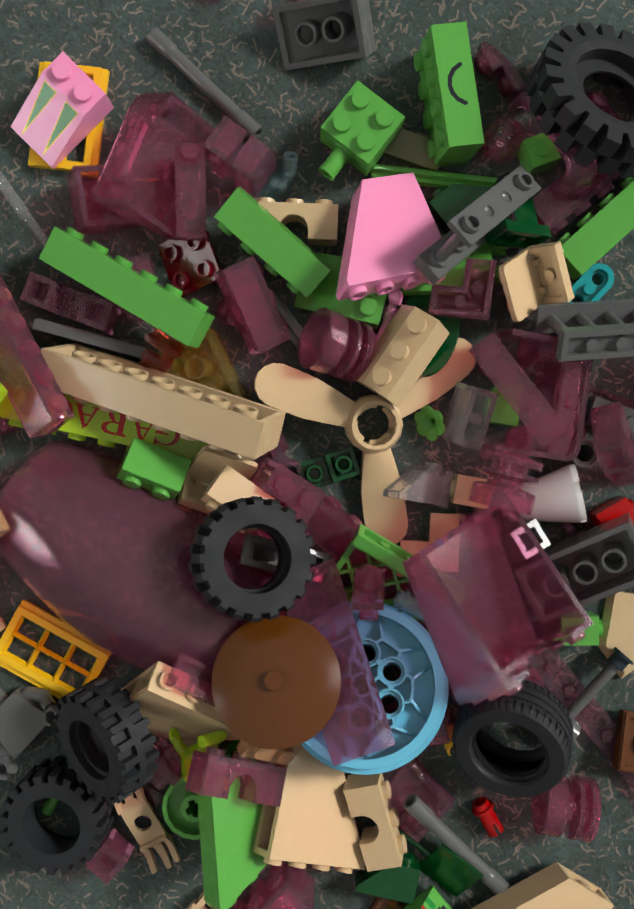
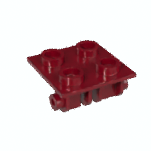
M200 222L157 245L171 285L183 291L181 297L211 283L212 285H218L223 282L224 273L221 272L217 261L218 256L215 255V248L212 247L209 239L210 234L206 230L204 222Z

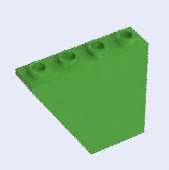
M231 740L196 775L204 900L213 909L231 908L236 903L239 895L249 884L257 879L260 871L267 865L263 862V856L253 853L271 764L267 761L240 756L237 745L241 740Z

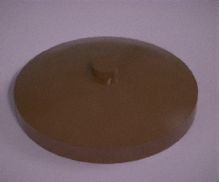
M279 615V617L272 620L261 619L260 622H248L237 629L220 649L212 672L213 699L225 725L243 741L265 749H286L302 744L314 737L331 719L341 692L339 662L327 639L310 624L300 619Z

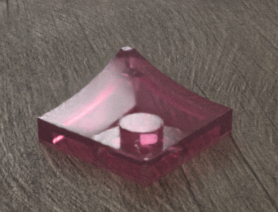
M416 757L401 766L389 780L392 794L390 799L392 808H397L399 814L398 827L417 843L429 829L421 825L404 809L403 803L410 794H416L433 810L439 819L454 805L455 798L425 770Z

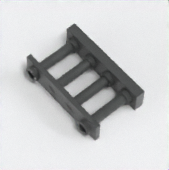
M520 165L447 223L451 230L421 253L413 263L434 285L486 242L485 235L534 196L541 187L534 180L533 176Z
M634 299L537 305L533 332L535 335L551 333L558 335L555 357L560 362L634 357Z

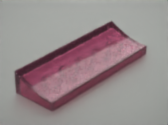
M332 558L310 568L309 572L315 574L312 583L306 582L304 586L307 593L302 599L296 598L293 602L295 607L286 613L287 616L300 619L316 628L327 639L338 659L341 671L340 697L334 714L322 729L332 764L337 766L393 747L396 743L335 559Z

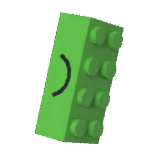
M467 22L430 25L425 37L421 40L418 51L414 54V67L416 71H419L420 75L418 94L420 100L424 101L425 108L423 112V126L425 129H428L429 138H431L427 142L428 157L434 158L435 166L439 165V167L467 164L485 143Z

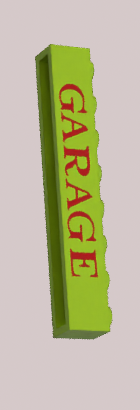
M0 380L8 391L0 403V417L9 419L8 425L27 428V423L39 426V432L56 435L57 430L69 432L67 438L85 441L87 436L98 439L97 444L115 448V443L127 445L126 451L134 437L189 459L191 462L201 448L208 444L200 440H185L180 437V433L171 430L160 431L152 427L153 424L145 421L135 422L128 420L125 414L119 412L102 411L97 404L74 401L73 396L54 394L47 390Z

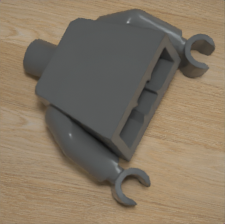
M22 685L9 695L0 687V780H7L6 771L9 774H15L18 771L17 764L10 762L12 758L15 760L46 726H57L53 722V717L57 715V712L54 710L57 702L48 689L33 686L25 687Z

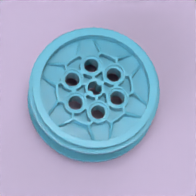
M369 601L349 602L320 613L310 620L308 624L316 628L327 639L337 659L347 663V670L341 675V692L344 694V702L335 709L334 714L325 727L301 745L323 764L351 774H380L407 764L430 744L445 716L449 694L448 676L444 659L437 644L428 631L413 617L386 604ZM364 647L372 648L376 654L375 658L370 662H362L358 658L359 651ZM389 665L398 667L401 672L400 678L396 681L387 680L383 675L385 667ZM361 678H367L368 684L373 685L372 690L367 694H360V689L355 687L356 682ZM391 696L397 700L398 709L396 712L387 714L381 709L380 703L384 697ZM358 709L366 710L370 715V721L364 727H358L352 722L353 713Z

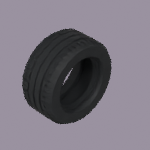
M516 677L492 678L475 685L462 700L452 734L453 749L461 766L480 785L505 796L533 797L551 790L566 776L570 765L573 744L572 720L562 702L537 683ZM493 722H509L520 725L536 734L543 742V745L534 750H516L505 747L491 739L484 731L483 726Z

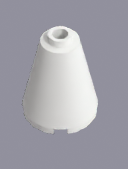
M575 464L567 465L507 491V498H502L505 516L511 515L512 520L532 521L536 518L537 521L586 522L585 504Z

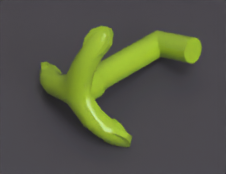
M170 728L169 739L181 758L182 778L187 784L192 785L195 781L192 771L193 761L205 754L215 752L219 743L223 742L227 737V733L224 730L200 735L197 743L187 746L181 739L177 728Z

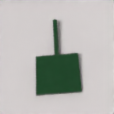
M398 827L400 834H404L408 842L427 855V857L419 862L421 871L455 897L483 877L481 872L451 851L443 843L431 852Z

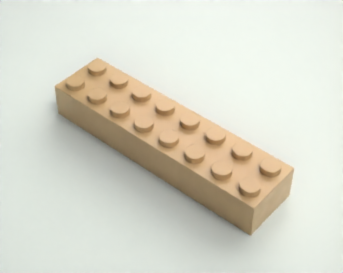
M79 343L41 348L36 384L48 387V391L51 393L68 394L73 396L74 401L97 404L102 411L119 412L125 414L128 420L151 423L154 429L160 431L171 430L180 433V437L185 440L206 442L209 448L218 451L228 450L234 452L236 457L242 460H255L278 447L286 414L284 411Z

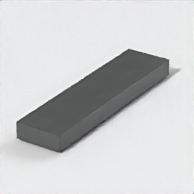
M40 318L34 319L32 329L42 333L151 362L154 353L149 348Z

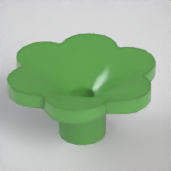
M426 405L415 413L414 420L417 423V432L421 436H426L429 441H435L445 433L444 418L440 411L433 410L431 406Z

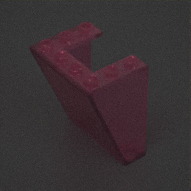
M508 495L402 562L443 669L448 677L452 692L459 705L469 702L476 705L486 698L489 701H493L502 694H505L506 697L514 695L523 688L521 682L531 675L528 669H523L530 663L528 659L533 654L537 656L549 647L552 651L556 650L566 642L569 645L579 642L586 636L584 631L593 624V621Z

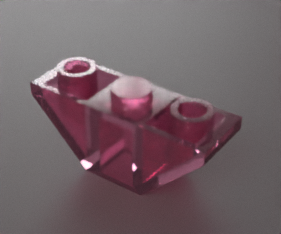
M621 401L591 408L594 446L604 476L617 487L633 485L634 438Z

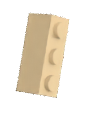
M401 305L352 378L399 408L450 333L435 317L415 306Z

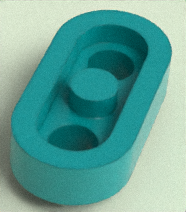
M597 263L592 265L571 285L574 296L579 297L581 302L599 301L612 287L614 273L605 264ZM593 275L600 277L601 282L599 285L593 283Z

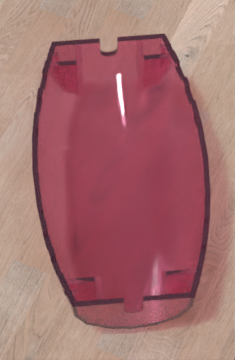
M61 440L51 441L36 450L13 474L0 492V509L11 529L0 538V554L31 592L63 622L92 644L120 661L142 672L157 661H160L212 685L213 667L220 649L237 629L249 621L234 619L216 611L214 607L208 605L202 599L201 593L195 589L192 583L194 578L188 568V563L191 562V553H188L189 545L193 544L195 538L193 534L197 526H201L204 522L203 518L208 513L179 504V494L174 500L163 501L152 496V491L142 487L136 490L125 486L122 483L123 480L117 479L122 459ZM237 532L230 538L224 551L226 574L239 587L245 589L260 588L274 574L239 564L244 539ZM292 609L288 612L281 611L279 615L289 616Z

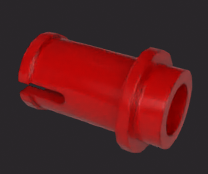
M482 796L473 801L472 813L475 817L479 818L488 837H497L498 834L494 828H497L501 834L504 831V826L493 810L494 804L492 800Z

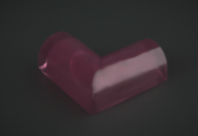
M466 258L462 287L432 284L428 314L437 317L489 321L497 260Z

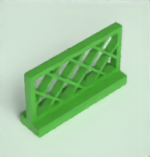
M361 523L322 586L347 602L364 601L361 599L359 591L375 588L378 601L374 602L386 605L401 603L402 611L406 614L408 613L405 602L422 600L424 612L409 615L415 620L426 619L428 624L426 630L431 636L454 605L457 606L464 597L462 583ZM354 548L366 554L368 563L352 566L350 555ZM386 566L392 570L394 578L378 581L374 568ZM370 569L373 582L357 585L354 572ZM349 573L352 586L342 588L333 583V580L337 575ZM412 581L418 585L420 593L403 596L400 583ZM396 584L399 597L383 600L379 587ZM439 597L445 601V604L441 609L428 611L426 599Z

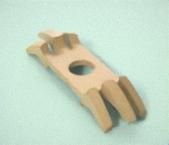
M143 787L125 798L124 804L122 801L118 804L117 802L113 804L118 816H122L138 842L140 851L146 857L152 874L158 870L152 847L157 851L167 869L171 868L172 864L165 844L175 863L180 861L172 835L168 834L148 802ZM139 816H147L152 824L148 828L141 829L135 825V819Z

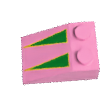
M62 51L41 73L10 127L54 169L106 117L114 106L106 93Z

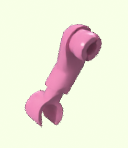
M394 289L388 293L389 305L384 310L382 324L378 334L368 333L365 342L367 348H373L398 311L397 306L401 305L403 293L400 289Z

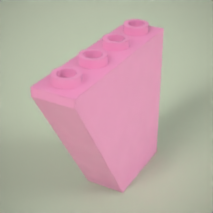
M413 172L363 179L352 196L336 292L338 301L345 299L356 301L374 293L385 295L399 288L409 290L423 283L433 285L416 267L413 261L442 237ZM444 276L443 278H441L437 283H439V282H441L442 280H444V279H445V276Z

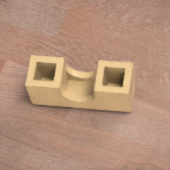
M268 197L257 199V202L283 225L294 221L302 223L308 230V245L337 246L338 204H333V201L319 199L315 203H304L302 199L290 198L286 202H275L273 198Z
M382 773L348 775L343 792L351 818L366 816L377 824L372 827L363 828L359 844L367 872L402 867L403 855L407 853V842L405 835L400 834L398 829L399 814L397 808H392L390 799L392 794L389 781H384Z

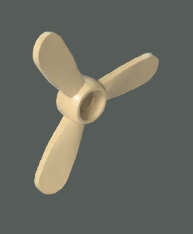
M458 337L454 352L447 364L432 376H420L399 408L379 395L374 394L361 396L353 401L322 380L280 363L266 365L257 372L254 379V391L257 398L266 406L284 411L301 419L344 427L345 435L351 444L362 451L360 495L364 525L397 544L404 538L408 528L403 486L391 451V447L396 444L401 436L403 428L402 418L435 401L467 377L474 368L476 354L471 343ZM378 405H381L382 411L388 419V430L377 439H369V442L363 441L365 437L358 429L357 418L365 410L377 408Z

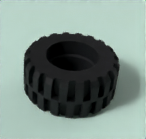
M257 496L226 502L218 506L216 510L209 512L203 518L204 522L201 526H197L193 534L195 536L193 544L189 545L188 553H191V562L188 563V568L194 578L192 583L195 589L201 593L202 599L208 605L214 607L216 611L226 616L249 622H260L261 619L272 620L279 617L281 611L288 612L294 608L295 604L293 602L296 598L302 599L305 596L307 590L304 589L306 582L312 583L315 574L309 572L311 563L316 564V554H311L310 546L315 544L312 535L307 536L304 531L308 527L304 520L297 519L295 517L296 512L289 506H281L280 501L272 498L263 499ZM247 528L265 531L274 541L278 552V563L274 575L264 586L256 589H245L233 583L227 576L224 567V551L228 541L234 534Z

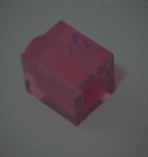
M113 828L106 835L90 862L87 861L85 865L107 885L127 864L134 846Z

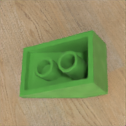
M316 253L331 266V271L308 297H305L303 294L296 296L294 308L377 330L387 294L377 295V293H374L356 301H351V299L338 301L336 292L342 256Z

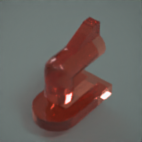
M153 326L151 332L145 335L144 340L162 351V355L160 356L150 348H146L141 354L140 366L155 368L163 373H168L172 368L175 358L183 356L185 348L182 344Z

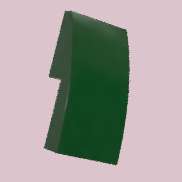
M352 446L295 465L304 492L361 474Z

